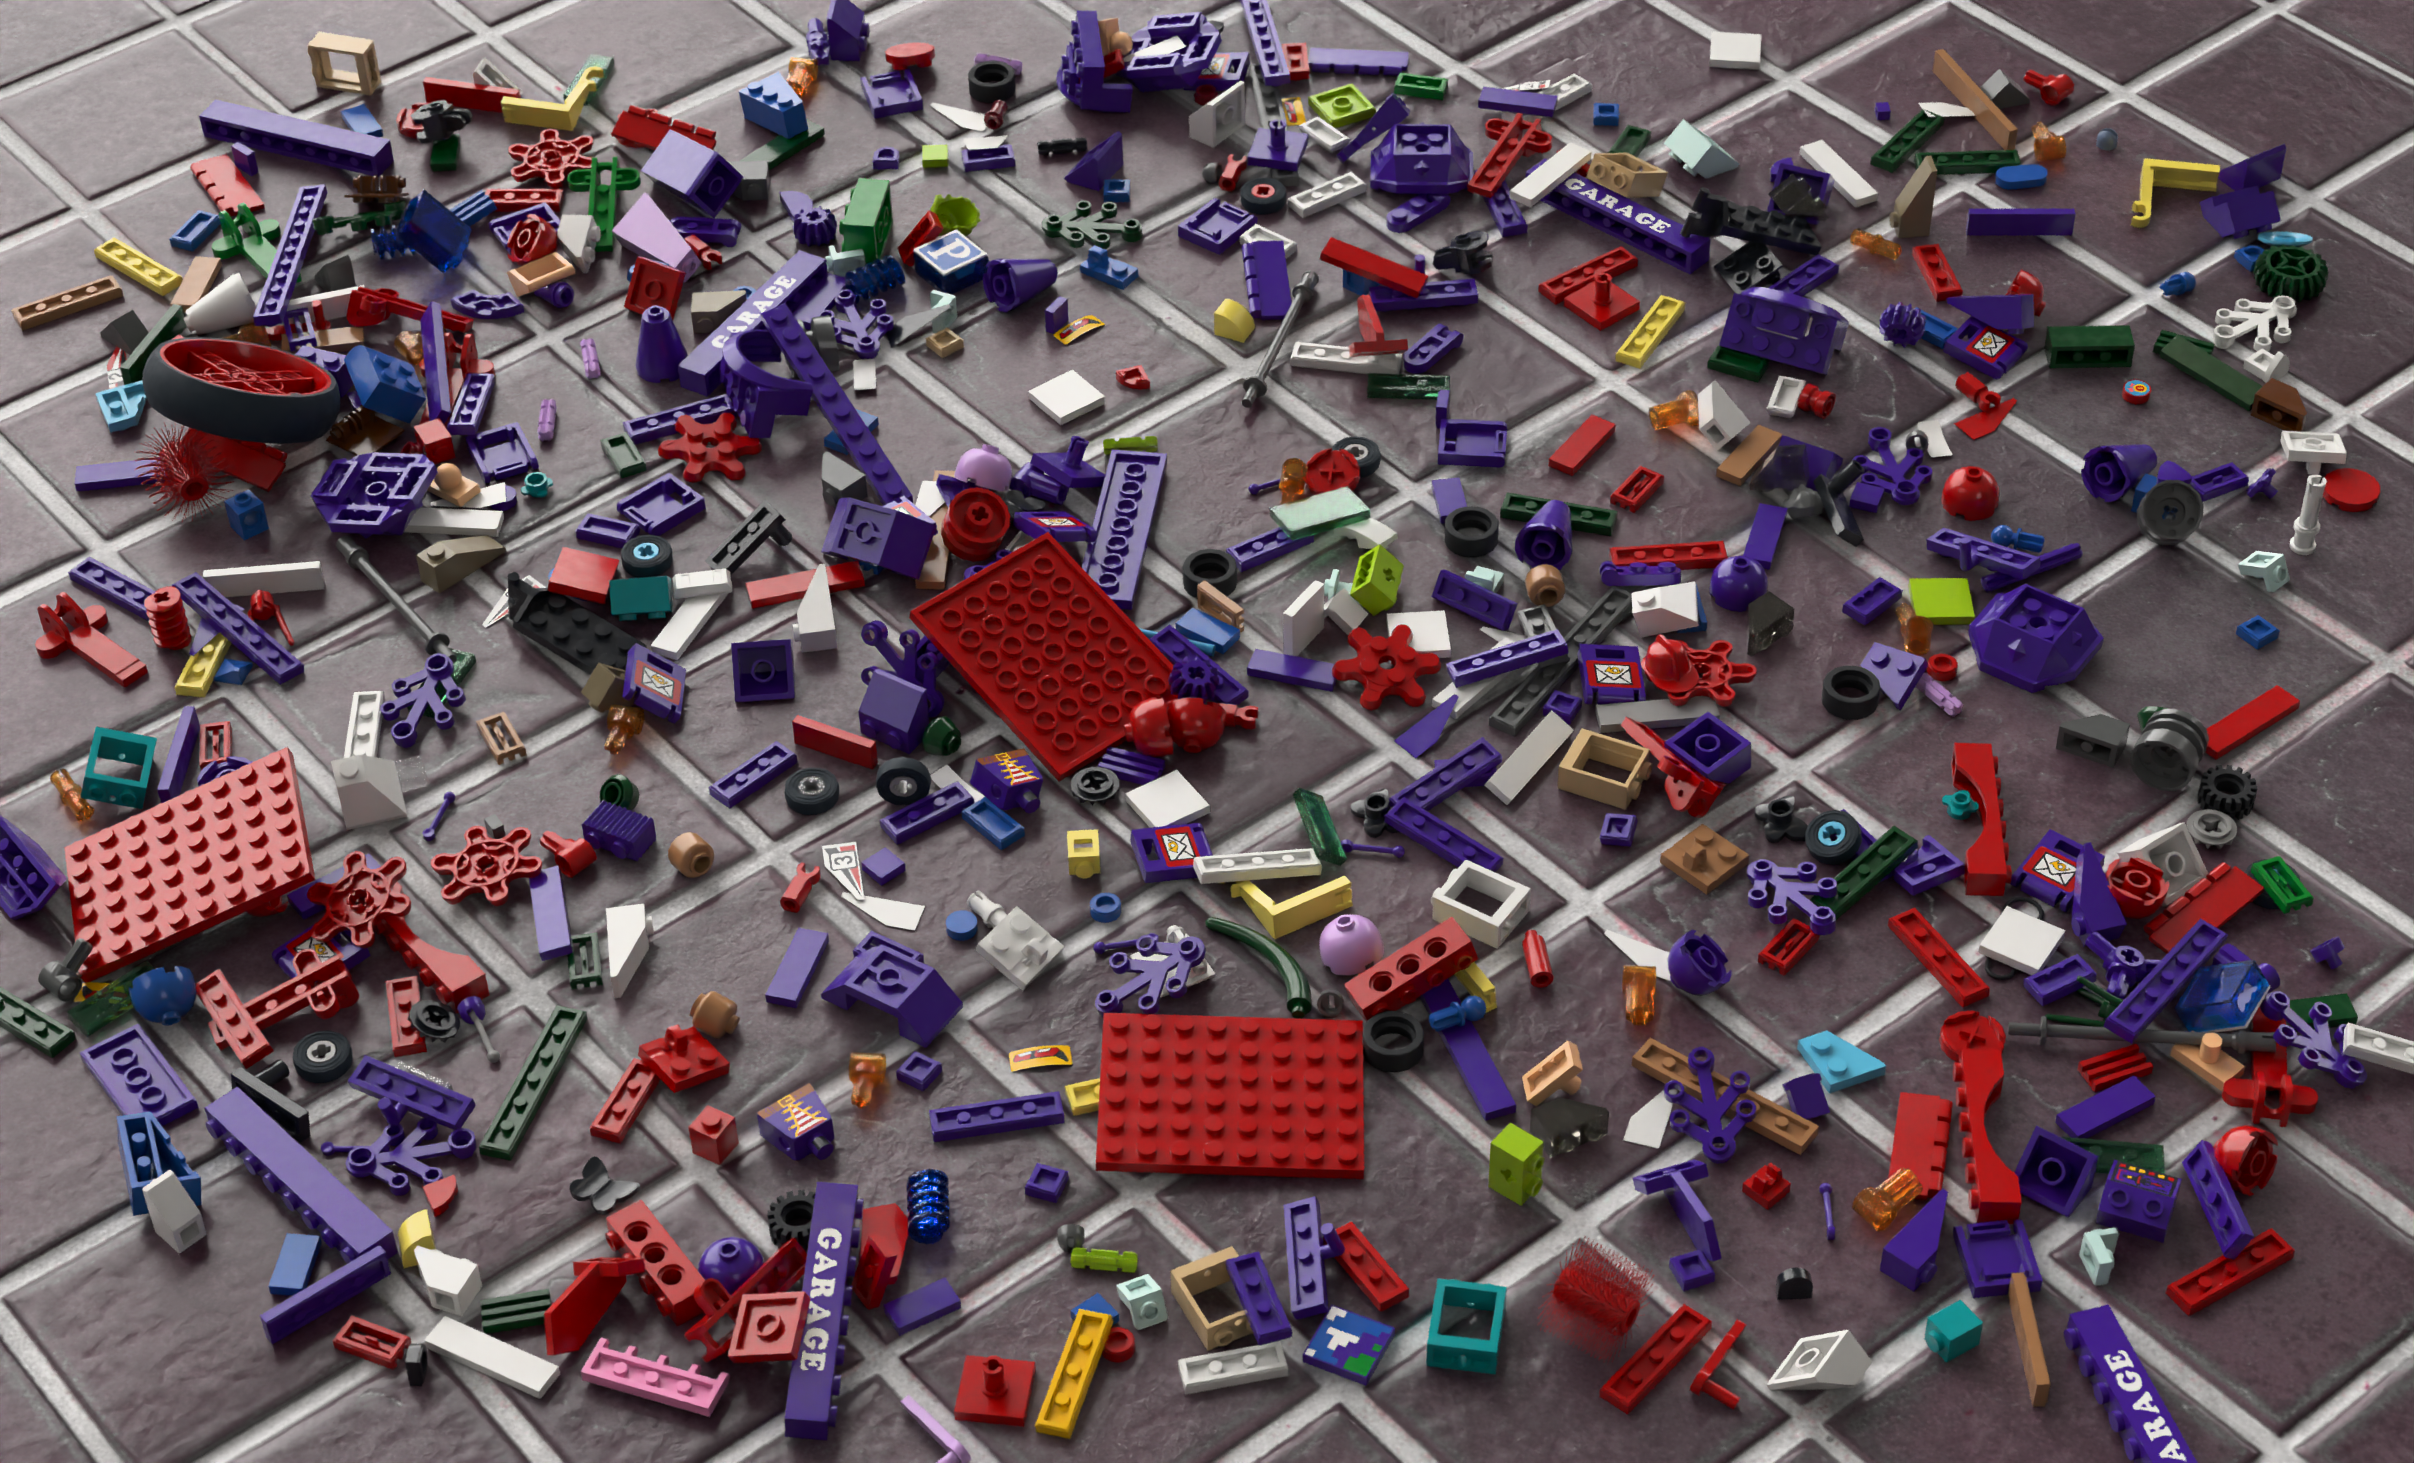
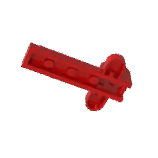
M1517 113L1512 122L1499 118L1488 120L1485 123V134L1488 138L1498 142L1467 184L1468 191L1492 198L1521 155L1528 158L1536 152L1546 153L1552 148V136L1547 132L1541 131V119L1536 118L1532 123L1523 120V114ZM1523 129H1528V131L1526 132V134H1525L1524 137L1522 138V136H1523Z
M359 286L358 290H351L346 317L348 322L355 327L377 325L387 320L392 313L420 321L428 306L399 298L400 293L392 289L379 288L371 290ZM441 310L443 328L464 333L472 329L474 319Z
M444 333L451 414L444 424L446 429L467 374H494L495 376L493 362L477 359L478 355L473 334H466L463 345H459L454 340L452 333ZM456 353H461V368H452L457 357ZM422 359L419 366L421 375L425 377L424 359ZM428 402L419 424L429 422Z
M61 592L56 596L57 606L54 611L46 604H42L37 608L43 631L46 633L35 642L39 657L51 659L70 649L124 688L148 673L147 666L138 658L97 631L108 622L107 613L103 606L92 605L82 610L67 593ZM60 617L76 629L69 633L66 624Z
M1625 717L1620 726L1640 745L1650 749V753L1660 761L1657 767L1668 775L1665 781V790L1672 807L1680 812L1687 810L1695 818L1704 817L1723 790L1725 783L1707 779L1665 748L1664 742L1666 741L1647 725Z
M304 949L293 958V966L298 976L243 1005L260 1031L309 1005H311L319 1018H331L339 1009L354 1005L360 995L352 981L349 970L338 954L322 962L313 949ZM215 1021L208 1022L218 1048L223 1050L229 1047L228 1041Z
M2259 1007L2251 1020V1032H2275L2281 1024H2286V1020L2284 1018L2280 1021L2271 1020L2262 1013ZM2277 1042L2275 1053L2251 1051L2252 1080L2231 1078L2224 1083L2222 1090V1099L2228 1105L2252 1108L2253 1124H2259L2260 1118L2277 1119L2279 1120V1127H2286L2290 1113L2311 1114L2315 1111L2318 1102V1094L2314 1089L2308 1086L2293 1085L2291 1075H2287V1047L2281 1046ZM2266 1090H2279V1108L2270 1109L2265 1106Z
M794 1237L779 1248L732 1295L728 1293L718 1280L708 1278L695 1287V1301L706 1315L684 1334V1337L688 1341L697 1339L705 1344L707 1351L701 1356L705 1363L720 1356L730 1348L734 1328L717 1342L708 1333V1330L725 1313L736 1324L742 1295L787 1292L804 1275L807 1253Z

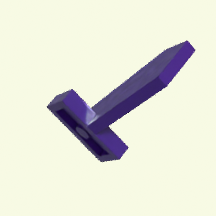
M1693 1159L1632 1177L1635 1191L1649 1195L1663 1190L1696 1249H1701L1706 1259L1712 1262L1722 1259L1713 1219L1688 1184L1689 1182L1709 1177L1706 1163Z

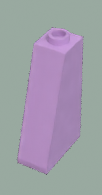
M645 192L612 230L620 244L635 254L667 263L669 267L686 272L685 283L702 264L692 248Z

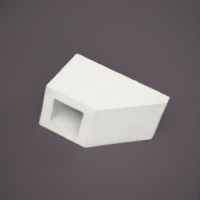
M562 215L557 237L563 251L583 273H588L590 264L595 259L594 249L596 242H599L601 237L600 227L596 225L592 215Z
M1716 380L1698 394L1699 430L1717 451L1751 423Z
M168 1170L142 1188L155 1232L179 1254L207 1235L200 1211L171 1170Z
M417 1246L414 1253L419 1273L432 1307L463 1316L482 1287L478 1265L465 1258L459 1259L446 1255L437 1249L430 1250Z

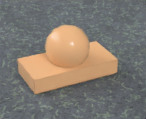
M1118 18L1098 21L1103 56L1117 49H1120L1123 55L1126 56L1133 48V41L1127 33L1119 31Z
M444 463L438 466V473L428 489L429 492L459 507H462L481 492L477 483L463 477L459 468L451 463Z

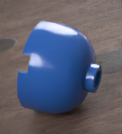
M174 966L176 972L165 973V969L162 967L145 972L132 981L133 989L129 987L131 1001L135 1010L145 1020L154 1023H162L165 1026L178 1023L191 1010L196 999V983L193 973L189 968Z

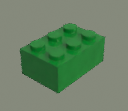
M859 178L856 187L851 189L850 204L847 203L845 206V218L840 220L839 232L840 235L844 236L841 252L863 249L865 267L869 269H878L893 225L889 180Z

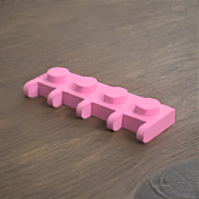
M605 1338L599 1339L581 1370L583 1381L708 1417L711 1416L730 1379V1374L721 1372L717 1380L700 1375L701 1366L697 1364H692L689 1371L668 1366L669 1356L660 1355L657 1362L636 1357L638 1348L634 1346H629L625 1353L608 1349L609 1339Z

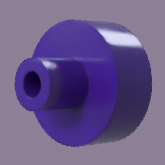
M2337 936L2310 950V953L2316 963L2326 959L2330 968L2334 969L2343 964L2337 953L2345 949V946L2340 937Z

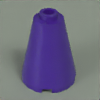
M994 259L985 266L989 267L987 273H983V286L990 303L995 302L999 307L996 308L997 310L1008 312L1055 284L1058 271L1056 266L1048 259Z
M651 306L642 314L635 363L637 373L645 381L660 383V379L669 378V382L679 379L678 365L688 354L669 311L661 306Z
M2145 444L2098 446L2091 449L2084 456L2083 461L2085 460V465L2081 469V476L2085 487L2095 498L2101 497L2105 499V502L2115 501L2122 498L2136 486L2145 473L2149 474L2155 469L2157 455L2150 446Z
M1548 501L1520 530L1516 537L1515 552L1522 563L1524 561L1530 565V569L1538 565L1548 564L1561 570L1571 558V511L1568 505L1562 501Z

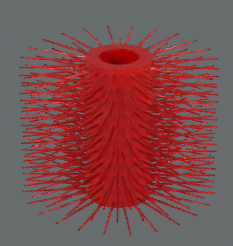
M174 431L172 436L173 442H169L164 434L168 442L166 444L158 433L164 445L157 440L161 444L162 449L154 446L151 448L159 450V453L150 451L137 453L155 454L160 457L138 458L136 461L157 460L153 463L150 462L148 465L137 467L136 469L155 466L151 470L140 474L138 478L144 474L155 473L150 479H146L141 483L144 484L150 480L158 479L153 486L146 488L145 491H149L156 486H162L149 497L166 492L163 497L153 502V504L170 497L164 505L168 506L169 503L177 499L173 507L164 516L169 514L170 511L172 512L173 508L182 499V504L175 516H177L178 512L180 513L181 507L183 508L186 500L188 504L189 501H193L191 504L193 522V505L195 510L196 500L203 507L200 501L201 498L209 509V506L204 501V498L207 497L205 494L213 496L216 494L210 493L208 489L221 490L220 492L226 490L209 487L210 485H223L235 482H211L233 474L214 476L221 470L227 469L230 465L222 469L213 470L220 462L226 460V458H223L219 462L210 463L214 457L221 455L222 452L206 457L218 445L208 450H202L209 442L215 439L197 446L201 439L209 433H205L202 437L200 436L192 444L191 442L196 434L192 435L188 442L186 438L189 432H187V435L185 432L186 437H184V440L182 432H180V437L178 433V442H175L176 431ZM187 504L185 513L187 514V509H188V516H189V505Z
M1591 1246L1590 1252L1586 1254L1587 1249L1585 1248L1580 1258L1584 1248L1581 1249L1580 1255L1576 1260L1579 1254L1576 1248L1571 1265L1570 1256L1567 1267L1566 1252L1565 1269L1559 1277L1556 1275L1558 1279L1555 1284H1547L1555 1286L1551 1291L1553 1292V1295L1550 1297L1552 1300L1548 1304L1552 1308L1547 1313L1546 1319L1548 1318L1547 1321L1550 1327L1552 1323L1554 1325L1555 1321L1556 1326L1559 1323L1558 1327L1560 1330L1565 1322L1563 1329L1567 1330L1568 1328V1334L1572 1329L1571 1333L1573 1336L1576 1329L1579 1328L1575 1337L1577 1338L1579 1335L1581 1342L1584 1336L1585 1344L1590 1335L1591 1337L1587 1344L1589 1346L1590 1342H1593L1592 1350L1595 1344L1599 1349L1601 1343L1604 1342L1600 1350L1602 1351L1606 1348L1604 1353L1606 1355L1611 1343L1610 1353L1614 1343L1618 1348L1621 1337L1622 1346L1625 1333L1627 1340V1332L1629 1330L1631 1332L1633 1324L1638 1326L1635 1320L1637 1316H1643L1638 1315L1644 1300L1641 1303L1640 1301L1645 1296L1641 1292L1646 1285L1644 1284L1642 1287L1643 1282L1639 1285L1643 1276L1639 1275L1638 1277V1274H1636L1633 1278L1634 1271L1630 1273V1276L1632 1275L1630 1281L1627 1275L1623 1280L1627 1273L1625 1271L1626 1266L1624 1265L1623 1270L1620 1272L1622 1266L1618 1265L1615 1272L1618 1264L1617 1261L1614 1266L1612 1265V1260L1608 1265L1609 1261L1606 1258L1602 1266L1601 1264L1605 1257L1603 1256L1602 1259L1601 1257L1599 1259L1600 1255L1598 1254L1595 1259L1596 1255L1594 1252L1590 1259L1593 1251Z

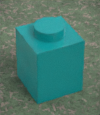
M1960 1299L1928 1317L1924 1340L1930 1350L1938 1353L1947 1363L1979 1345L1983 1322Z

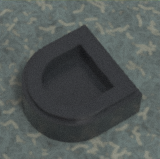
M1789 1268L1781 1272L1776 1281L1775 1291L1777 1300L1812 1298L1813 1283L1810 1272L1803 1268Z
M410 1344L408 1347L405 1365L410 1386H422L424 1384L428 1364L427 1348L424 1344Z

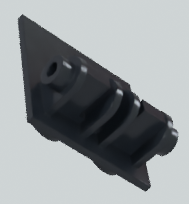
M1751 241L1714 265V268L1737 294H1741L1742 291L1756 286L1763 280L1767 284L1773 285L1780 280L1778 270L1783 267L1765 244Z

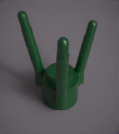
M2078 976L2077 981L2096 994L2084 988L2078 989L2075 992L2101 1005L2098 1017L2103 1018V1021L2064 1015H2045L2047 1020L2103 1027L2106 1019L2123 1002V999L2111 995L2091 981Z

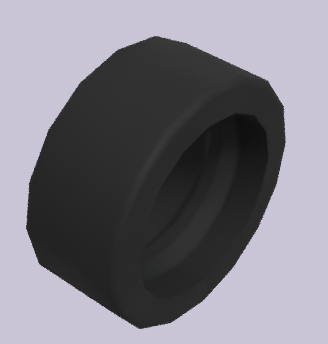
M981 62L973 66L968 72L969 93L980 102L994 103L997 100L1005 101L1012 97L1016 91L1014 69L1004 62ZM992 80L1000 81L997 83H983Z
M1466 506L1452 511L1445 519L1444 542L1448 549L1463 557L1484 556L1492 552L1498 544L1499 521L1492 512L1481 507ZM1469 527L1484 530L1485 533L1477 536H1467L1457 531Z
M1199 550L1190 554L1183 563L1184 589L1194 598H1197V585L1203 581L1208 582L1225 596H1229L1236 588V561L1230 554L1222 550ZM1208 570L1219 571L1225 574L1216 579H1202L1195 576L1197 573Z
M1846 665L1834 668L1827 673L1823 680L1822 704L1829 713L1846 720H1859L1875 712L1879 704L1880 681L1874 673L1862 667ZM1852 687L1865 692L1867 695L1859 698H1848L1841 696L1835 690Z
M1386 1011L1370 1018L1363 1027V1054L1366 1061L1374 1068L1384 1072L1398 1073L1411 1069L1421 1060L1424 1049V1030L1421 1023L1412 1015L1401 1011ZM1400 1034L1409 1038L1412 1043L1405 1048L1394 1050L1383 1048L1374 1041L1382 1035Z

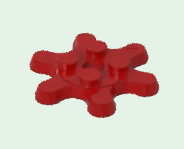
M545 129L540 133L541 140L535 145L518 143L511 145L508 149L513 160L523 161L522 164L511 169V176L516 182H525L534 177L545 178L547 185L551 189H559L563 186L564 180L567 179V175L570 172L579 169H591L592 157H585L582 154L592 149L593 138L583 135L576 139L565 141L559 138V132L556 129Z
M731 413L721 414L717 421L712 424H700L691 416L682 415L677 419L675 429L683 437L677 440L663 441L658 448V454L664 459L684 460L688 465L683 471V478L691 483L701 481L709 471H720L730 480H741L745 477L746 471L743 464L738 461V458L743 455L760 453L762 444L759 438H749V436L734 434L733 431L737 427V421ZM708 442H710V444L715 447L707 448L706 446L708 445Z
M1401 624L1396 626L1389 638L1382 636L1372 637L1365 629L1354 628L1348 635V643L1356 650L1357 657L1337 661L1332 667V675L1339 681L1356 680L1360 682L1364 687V692L1360 696V704L1367 710L1378 709L1381 706L1382 700L1388 695H1398L1409 706L1419 707L1425 703L1426 694L1422 687L1416 683V679L1421 675L1438 673L1441 669V662L1436 654H1419L1409 646L1413 639V633L1407 625ZM1390 660L1394 668L1384 669L1380 664L1387 663Z
M1676 640L1684 645L1688 659L1697 672L1703 673L1702 678H1699L1698 684L1694 689L1686 693H1668V698L1673 705L1683 706L1695 696H1706L1713 699L1717 705L1726 707L1732 704L1736 693L1729 685L1752 682L1756 676L1757 669L1754 665L1748 663L1736 664L1730 662L1727 658H1729L1733 646L1728 641L1717 640L1705 650H1694L1686 642ZM1645 672V675H1646L1647 679H1648L1649 681H1651V679L1648 677V675H1647L1646 672Z
M473 826L464 834L467 842L465 849L456 854L441 853L431 860V867L436 873L454 876L452 881L441 890L442 898L451 905L458 904L470 894L485 893L486 899L492 905L501 906L508 900V889L511 881L517 878L537 877L542 869L540 858L519 854L530 844L531 832L525 827L515 828L501 839H492L488 837L485 827Z
M353 851L343 861L344 875L339 881L332 884L318 882L312 885L307 892V898L311 903L326 907L324 917L312 926L311 936L316 941L326 943L332 940L338 933L350 930L352 943L359 948L366 949L375 942L374 928L382 918L390 915L403 917L410 912V898L406 894L392 892L395 883L406 874L407 867L402 857L395 856L387 860L380 868L369 869L367 868L365 855L361 851ZM363 896L366 897L364 900L366 904L364 906L363 904L354 905L357 899Z

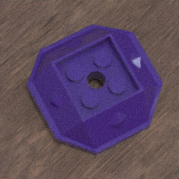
M1201 12L1154 16L1147 22L1148 26L1138 30L1131 36L1133 48L1126 56L1177 35L1186 47L1169 54L1134 56L1131 61L1124 62V69L1115 74L1124 77L1141 92L1192 88L1202 70L1210 67L1222 41L1220 32L1206 20V17Z
M1423 122L1420 124H1394L1382 142L1371 151L1370 188L1378 190L1381 188L1387 192L1399 194H1450L1462 189L1468 190L1467 184L1473 177V152L1463 144L1451 124H1424Z
M372 452L358 455L349 460L341 458L333 460L311 494V497L331 532L361 534L365 539L372 534L402 536L416 511L423 506V500L426 497L429 486L438 472L435 464L424 454Z
M2024 584L2006 594L1997 593L1969 625L1968 632L1980 671L2031 693L2044 690L2045 686L2059 685L2075 680L2101 649L2104 639L2090 621L2084 608L2028 584Z

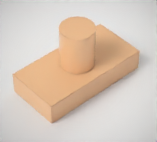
M2206 1033L2202 1037L2201 1045L2175 1044L2171 1049V1057L2221 1091L2228 1079L2240 1078L2245 1070L2243 1064L2221 1050L2222 1038L2215 1033Z
M1566 1041L1522 1076L1527 1102L1538 1106L1558 1089L1570 1095L1575 1094L1579 1090L1581 1079L1576 1075L1583 1068L1576 1044Z

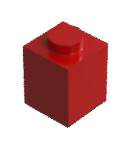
M440 418L414 426L416 442L422 444L424 455L430 461L438 464L455 458L452 437Z
M709 1105L705 1107L688 1127L693 1154L715 1164L721 1165L739 1144L735 1117Z

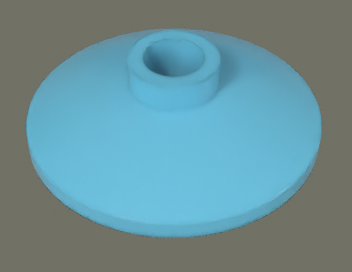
M2264 232L2258 234V240L2276 247H2280L2283 244L2285 246L2294 245L2295 247H2301L2312 243L2313 240L2309 235L2294 232Z

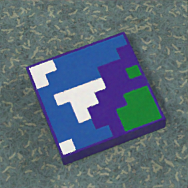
M1331 1305L1303 1353V1363L1367 1386L1395 1336V1327Z

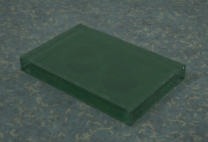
M1348 486L1269 508L1270 517L1291 540L1371 518L1370 509Z

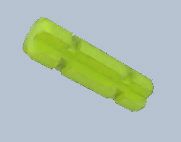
M1145 436V439H1141V437L1119 438V441H1115V438L1104 439L1103 449L1105 455H1111L1112 449L1140 452L1146 450V452L1154 453L1158 450V442L1156 436Z
M1075 1247L1071 1252V1266L1081 1269L1090 1266V1269L1118 1271V1268H1122V1272L1134 1273L1138 1266V1255L1135 1252L1125 1251L1123 1255H1119V1251L1091 1249V1252H1087V1248Z

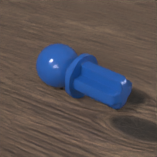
M2181 272L2165 280V283L2160 285V289L2163 290L2165 296L2173 294L2177 296L2182 295L2195 288L2196 279L2189 272Z
M1998 525L1991 532L1993 543L2005 547L2014 544L2013 549L2015 550L2019 548L2039 553L2042 552L2045 543L2043 536L2022 532V528H2018L2017 533H2013L2009 526Z
M1475 995L1466 997L1462 1001L1461 1006L1456 1001L1451 1002L1450 1007L1429 1015L1430 1026L1435 1031H1441L1455 1025L1462 1027L1465 1025V1019L1478 1021L1486 1013V1004L1482 998Z

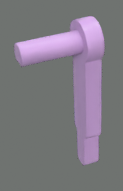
M907 1395L900 1401L902 1407L948 1452L936 1463H968L972 1460L965 1447L911 1396Z

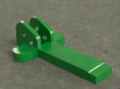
M592 157L591 169L574 170L568 174L567 180L572 191L589 192L588 215L593 216L596 225L600 227L601 231L600 240L596 242L595 252L613 251L614 234L612 230L615 227L617 198L620 197L621 191L634 190L640 186V174L634 168H620L618 157H612V162H598L597 157ZM603 170L611 171V185L601 184L600 173Z
M245 203L238 204V215L234 220H232L227 211L219 212L224 237L212 243L211 247L214 257L227 259L241 253L267 279L277 249L269 241L281 234L279 222L275 219H266L258 222ZM241 225V226H242V229H243L250 237H247V238H245V239H242V236H241V233H240V231H239V229H238V226ZM300 273L296 284L302 281Z

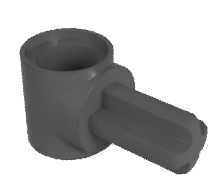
M77 939L63 962L57 960L43 967L38 977L39 984L61 1001L72 1000L81 990L82 981L80 977L82 975L78 970L92 951V945L84 939Z

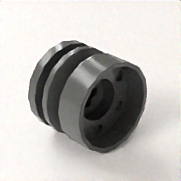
M830 315L812 317L811 330L806 331L801 319L797 320L831 372L839 371L838 349ZM785 357L786 364L788 365L791 371L793 379L799 378L794 369L792 368V366L790 365V363L788 362L787 358Z
M2166 480L2156 484L2142 498L2137 509V523L2141 533L2149 541L2161 546H2173L2184 542L2199 527L2203 518L2204 504L2200 494L2190 484L2180 480ZM2164 509L2167 512H2174L2175 515L2172 517V521L2169 518L2165 520L2162 518L2165 512Z
M2163 709L2155 712L2148 719L2141 736L2131 751L2130 763L2132 770L2141 781L2150 787L2162 791H2176L2184 788L2191 781L2198 763L2202 760L2203 754L2207 750L2209 737L2206 728L2197 718L2178 709Z

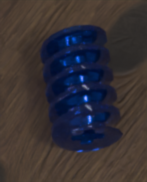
M412 221L410 230L405 223H402L400 231L393 224L391 225L390 233H387L384 226L380 227L379 234L375 232L374 228H370L374 255L377 253L381 260L385 259L386 252L389 253L391 258H395L396 250L400 252L402 257H405L408 248L412 255H416L417 247L421 249L423 254L427 252L423 222L421 228H419L416 222Z
M886 255L882 259H876L873 263L869 262L864 267L859 266L855 271L850 270L845 275L846 289L851 290L855 294L858 304L860 301L859 295L866 301L869 299V293L874 297L877 296L878 289L885 293L887 285L891 289L896 288V281L899 285L905 284L904 272L897 260L891 255Z
M921 1170L910 1175L907 1180L908 1235L918 1243L935 1244L942 1239L943 1233L950 1227V1210L948 1207L949 1180L948 1176L940 1170Z

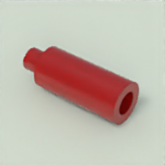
M1528 930L1525 933V939L1522 941V948L1530 981L1535 987H1546L1553 982L1554 977L1545 940L1537 934L1536 930Z

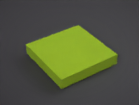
M1352 83L1308 97V105L1322 120L1335 129L1372 118L1376 113V108Z
M1909 578L1908 588L1915 625H1970L1975 619L1968 578Z

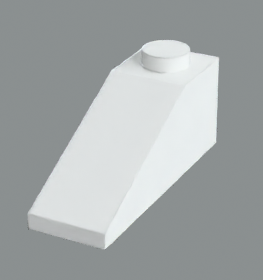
M819 564L797 610L798 624H793L795 642L801 641L802 653L837 648L825 564Z
M644 904L606 908L610 977L614 998H621L649 949L648 935H654L652 916H646Z

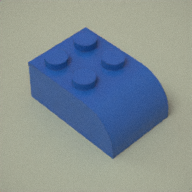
M357 345L352 348L344 358L363 407L409 424L411 423L427 398L415 373V369L410 363L363 345Z

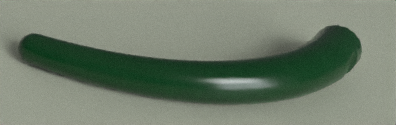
M1214 917L1206 919L1205 925L1208 929L1223 933L1249 945L1274 965L1285 983L1287 990L1286 1006L1289 1012L1292 1013L1293 1018L1302 1019L1305 1014L1311 1011L1312 1000L1308 980L1299 964L1285 949L1263 934L1248 927Z

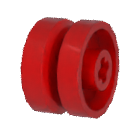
M969 488L956 494L942 521L941 536L945 546L952 554L963 560L975 562L988 559L996 553L1009 528L1010 513L1008 507L999 495L988 489Z

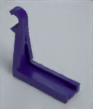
M1394 92L1386 98L1383 105L1359 135L1336 155L1342 164L1364 144L1389 130L1394 124L1402 122L1410 114V110L1405 106L1406 104L1402 99L1397 97Z

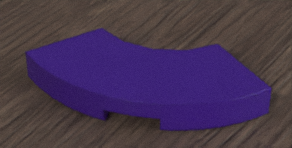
M473 289L451 299L452 307L455 310L474 318L501 319L525 312L524 305L511 292L500 295H486Z

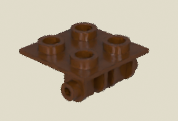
M359 175L358 178H353V188H357L358 193L344 195V198H353V203L375 201V198H378L379 203L401 201V196L409 194L402 193V188H406V179L401 178L400 175L386 177L381 175L380 191L377 175H374L373 179L372 176Z
M361 404L356 411L350 412L343 420L332 426L331 436L326 441L358 456L379 452L405 431L375 416V411L365 408Z

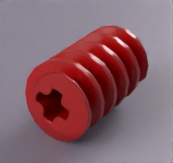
M174 586L162 587L144 601L151 633L154 636V643L160 648L183 649L189 646L192 636L187 624L188 620L185 615L181 593Z

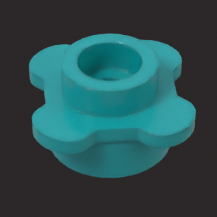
M541 472L530 473L524 479L525 486L521 488V493L523 495L530 494L532 497H545L548 494V488L553 485V480L547 478Z
M1960 790L1953 795H1944L1942 798V803L1947 805L1948 815L1957 820L1967 819L1971 816L1972 812H1977L1979 809V804L1970 798V793L1966 790Z

